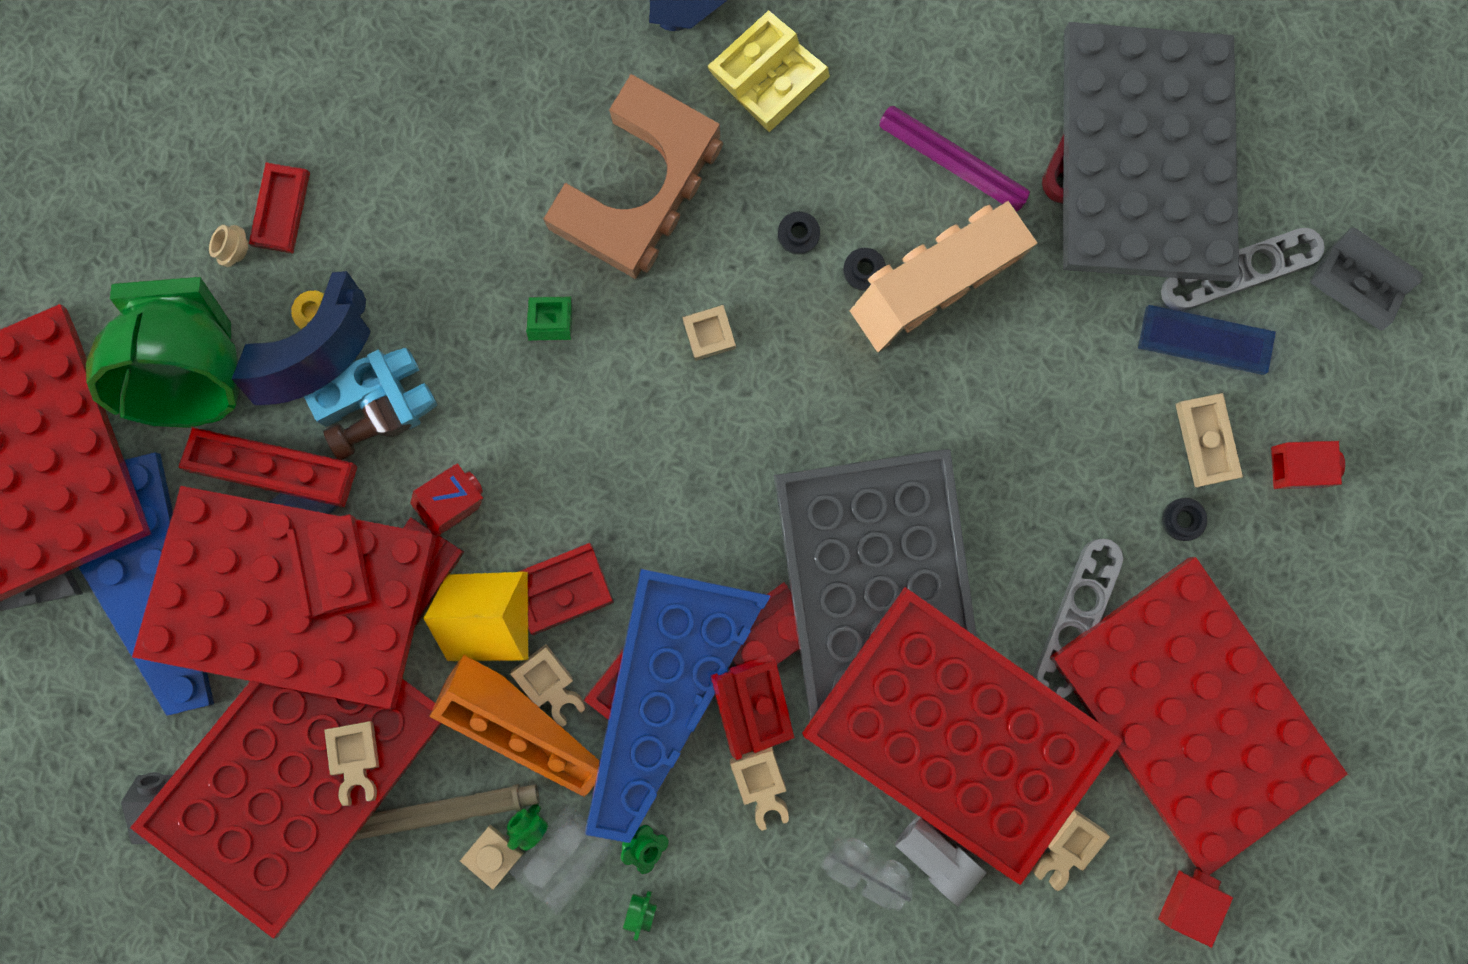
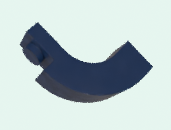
M347 271L331 273L317 313L300 331L288 338L275 342L245 344L232 380L254 405L280 404L307 396L333 381L359 355L371 331L361 318V314L365 311L367 299Z

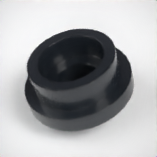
M800 211L792 212L786 215L780 222L778 240L781 246L789 253L796 255L806 254L812 251L818 244L820 227L812 215ZM795 226H803L807 231V235L803 238H796L792 235L791 230Z
M859 248L851 252L846 258L843 267L844 277L853 288L866 291L871 285L868 279L878 270L885 267L886 263L882 255L876 250ZM861 262H868L871 264L873 272L869 275H863L858 271L857 265Z
M1180 498L1166 506L1162 522L1165 531L1172 538L1179 541H1191L1201 536L1205 531L1207 513L1198 501L1191 498ZM1182 511L1188 513L1191 517V523L1187 528L1181 527L1177 521V517Z

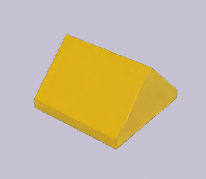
M528 572L449 574L444 579L423 619L447 661H459L463 655L475 661L529 660Z

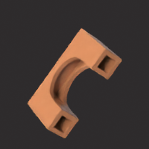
M631 74L609 109L613 124L649 143L663 156L667 164V175L661 190L651 201L640 207L615 209L598 202L565 183L543 220L550 231L636 279L641 270L647 273L653 266L659 250L655 248L662 234L670 236L680 219V213L676 212L684 198L690 201L694 197L702 181V178L698 176L705 162L710 165L714 163L721 151L723 142L719 140V123Z

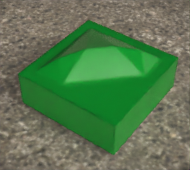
M571 296L529 297L526 329L528 341L571 340Z

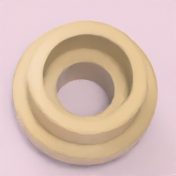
M226 225L219 226L213 233L209 244L210 256L216 258L217 262L225 267H231L236 262H240L248 250V240L246 239L245 231L237 225H231L230 227Z

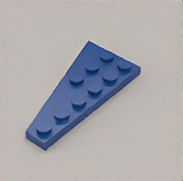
M156 452L124 460L151 534L78 566L131 657L173 514L161 454ZM133 658L166 716L214 704L207 672Z
M640 569L585 835L627 843L631 842L655 800L660 786L670 769L675 765L681 754L680 751L691 732L695 730L715 695L710 675L716 673L721 675L728 672V667L740 646L747 639L752 625L761 609H764L771 597L770 595Z

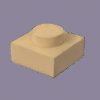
M724 305L682 317L695 361L736 349Z
M490 825L460 862L494 890L523 855V852L518 847L510 850L507 847L509 840Z

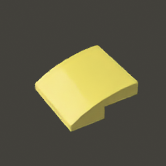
M769 10L708 65V69L713 76L768 132L774 129L830 77L828 67L799 44L797 33Z

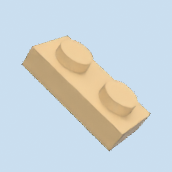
M1223 393L1181 401L1175 404L1194 486L1200 487L1243 478Z

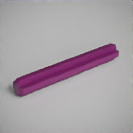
M890 106L883 114L879 124L883 130L1000 203L1004 204L1009 201L1014 210L1018 212L1029 198L1030 191L899 108Z

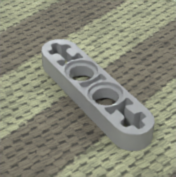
M1299 228L1239 249V277L1232 281L1228 288L1218 287L1212 280H1201L1203 287L1188 294V301H1185L1182 295L1175 296L1173 293V289L1178 286V280H1180L1183 286L1196 283L1198 279L1168 277L1162 284V299L1172 310L1185 311L1297 272L1319 261L1324 252V241L1315 230ZM1298 240L1301 244L1308 243L1311 250L1305 256L1303 253H1298L1284 260L1282 252L1297 245ZM1261 252L1270 258L1272 266L1268 274H1261L1254 270L1251 264V258L1254 253Z
M1104 538L1092 540L1084 546L1080 553L1034 671L1033 677L1049 687V682L1044 680L1043 677L1045 672L1053 673L1056 670L1057 666L1050 659L1052 651L1058 652L1062 648L1058 641L1060 631L1067 626H1073L1081 635L1101 621L1123 563L1122 550L1112 540ZM1103 547H1106L1108 549L1106 556L1112 559V564L1103 565L1097 576L1098 578L1106 579L1104 586L1096 580L1082 579L1084 571L1088 574H1093L1097 565V561L1091 558L1092 552L1101 551ZM1081 586H1089L1096 593V604L1089 611H1082L1076 606L1074 601L1075 592ZM1065 680L1063 687L1055 686L1053 691L1062 698H1065L1071 694L1073 689Z

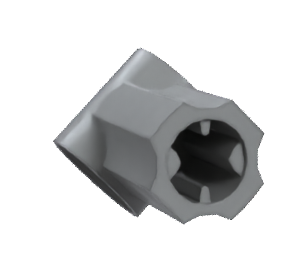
M917 816L900 834L894 844L929 876L928 880L943 895L959 907L987 872L964 853L958 845L956 847L951 845L933 826L920 816Z

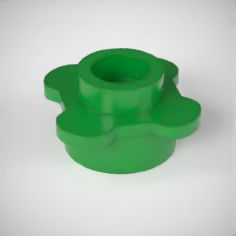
M538 804L532 805L528 810L522 809L518 811L509 821L506 835L510 838L507 844L510 850H514L518 846L524 851L530 850L546 833L548 823L539 816L541 807Z
M649 825L639 826L631 842L622 843L621 861L625 865L633 864L637 867L638 872L647 874L653 870L654 864L658 862L662 852L667 849L669 840L664 834H654L653 829Z
M647 891L646 897L633 893L623 929L634 932L633 940L638 941L641 930L650 932L657 908V905L649 903L651 891Z

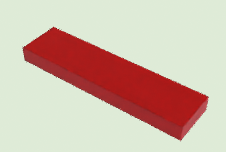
M194 427L191 429L178 468L185 472L344 508L358 468L352 462Z

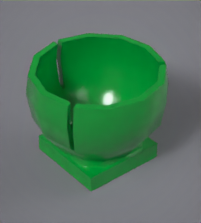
M190 277L112 284L109 299L121 314L111 320L95 337L86 361V380L93 401L114 415L120 413V418L158 427L191 428L222 420L234 410L240 388L232 380L238 364V357L235 345L231 341V321L202 278ZM122 386H123V391H122V395H121V405H120V394H121V390H122Z

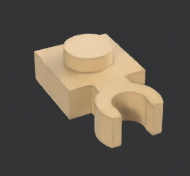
M547 644L529 656V660H524L511 670V676L538 707L546 701L550 702L552 705V717L560 726L563 727L567 724L565 716L560 711L564 704H574L581 713L585 710L584 701L581 696L576 692L565 689L567 685L573 682V677Z
M369 721L324 730L330 775L344 774L345 781L339 788V800L342 806L352 805L350 793L357 785H361L365 789L367 801H375L377 789L374 782L367 778L366 773L367 769L379 767L373 722Z
M773 747L757 753L752 751L743 754L742 759L739 760L731 758L730 765L744 805L757 801L755 820L759 829L762 831L767 829L764 814L769 810L778 811L783 824L789 821L787 805L784 800L776 796V794L786 792V785Z
M1074 809L1048 847L1051 851L1042 854L1032 871L1038 879L1042 880L1048 871L1055 870L1049 883L1055 890L1059 891L1068 883L1071 867L1074 865L1083 871L1110 836L1103 828Z

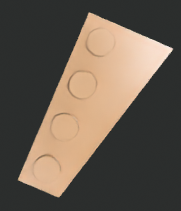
M1009 201L994 210L990 204L983 207L968 219L971 224L962 229L957 224L951 226L935 239L937 241L936 245L927 249L922 244L902 258L904 264L893 270L890 265H887L868 279L871 285L851 308L850 312L877 352L889 346L890 342L903 329H906L905 331L909 333L921 325L922 322L937 311V306L944 310L971 290L969 288L971 285L976 289L1023 258L1037 244V241Z

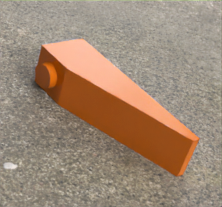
M466 655L462 656L445 680L430 717L585 797L595 786L600 760L503 675Z

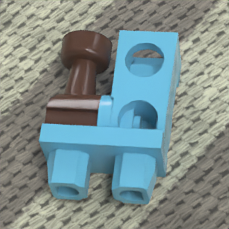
M407 348L399 349L386 355L378 349L368 354L367 357L352 362L345 371L321 389L304 396L316 422L326 427L361 408L365 417L348 428L344 429L342 425L336 424L323 430L325 439L338 460H343L353 455L355 452L354 444L379 434L386 437H395L408 429L420 425L419 418L437 406L430 389L425 383L407 392L404 391L399 380L419 371L413 355Z

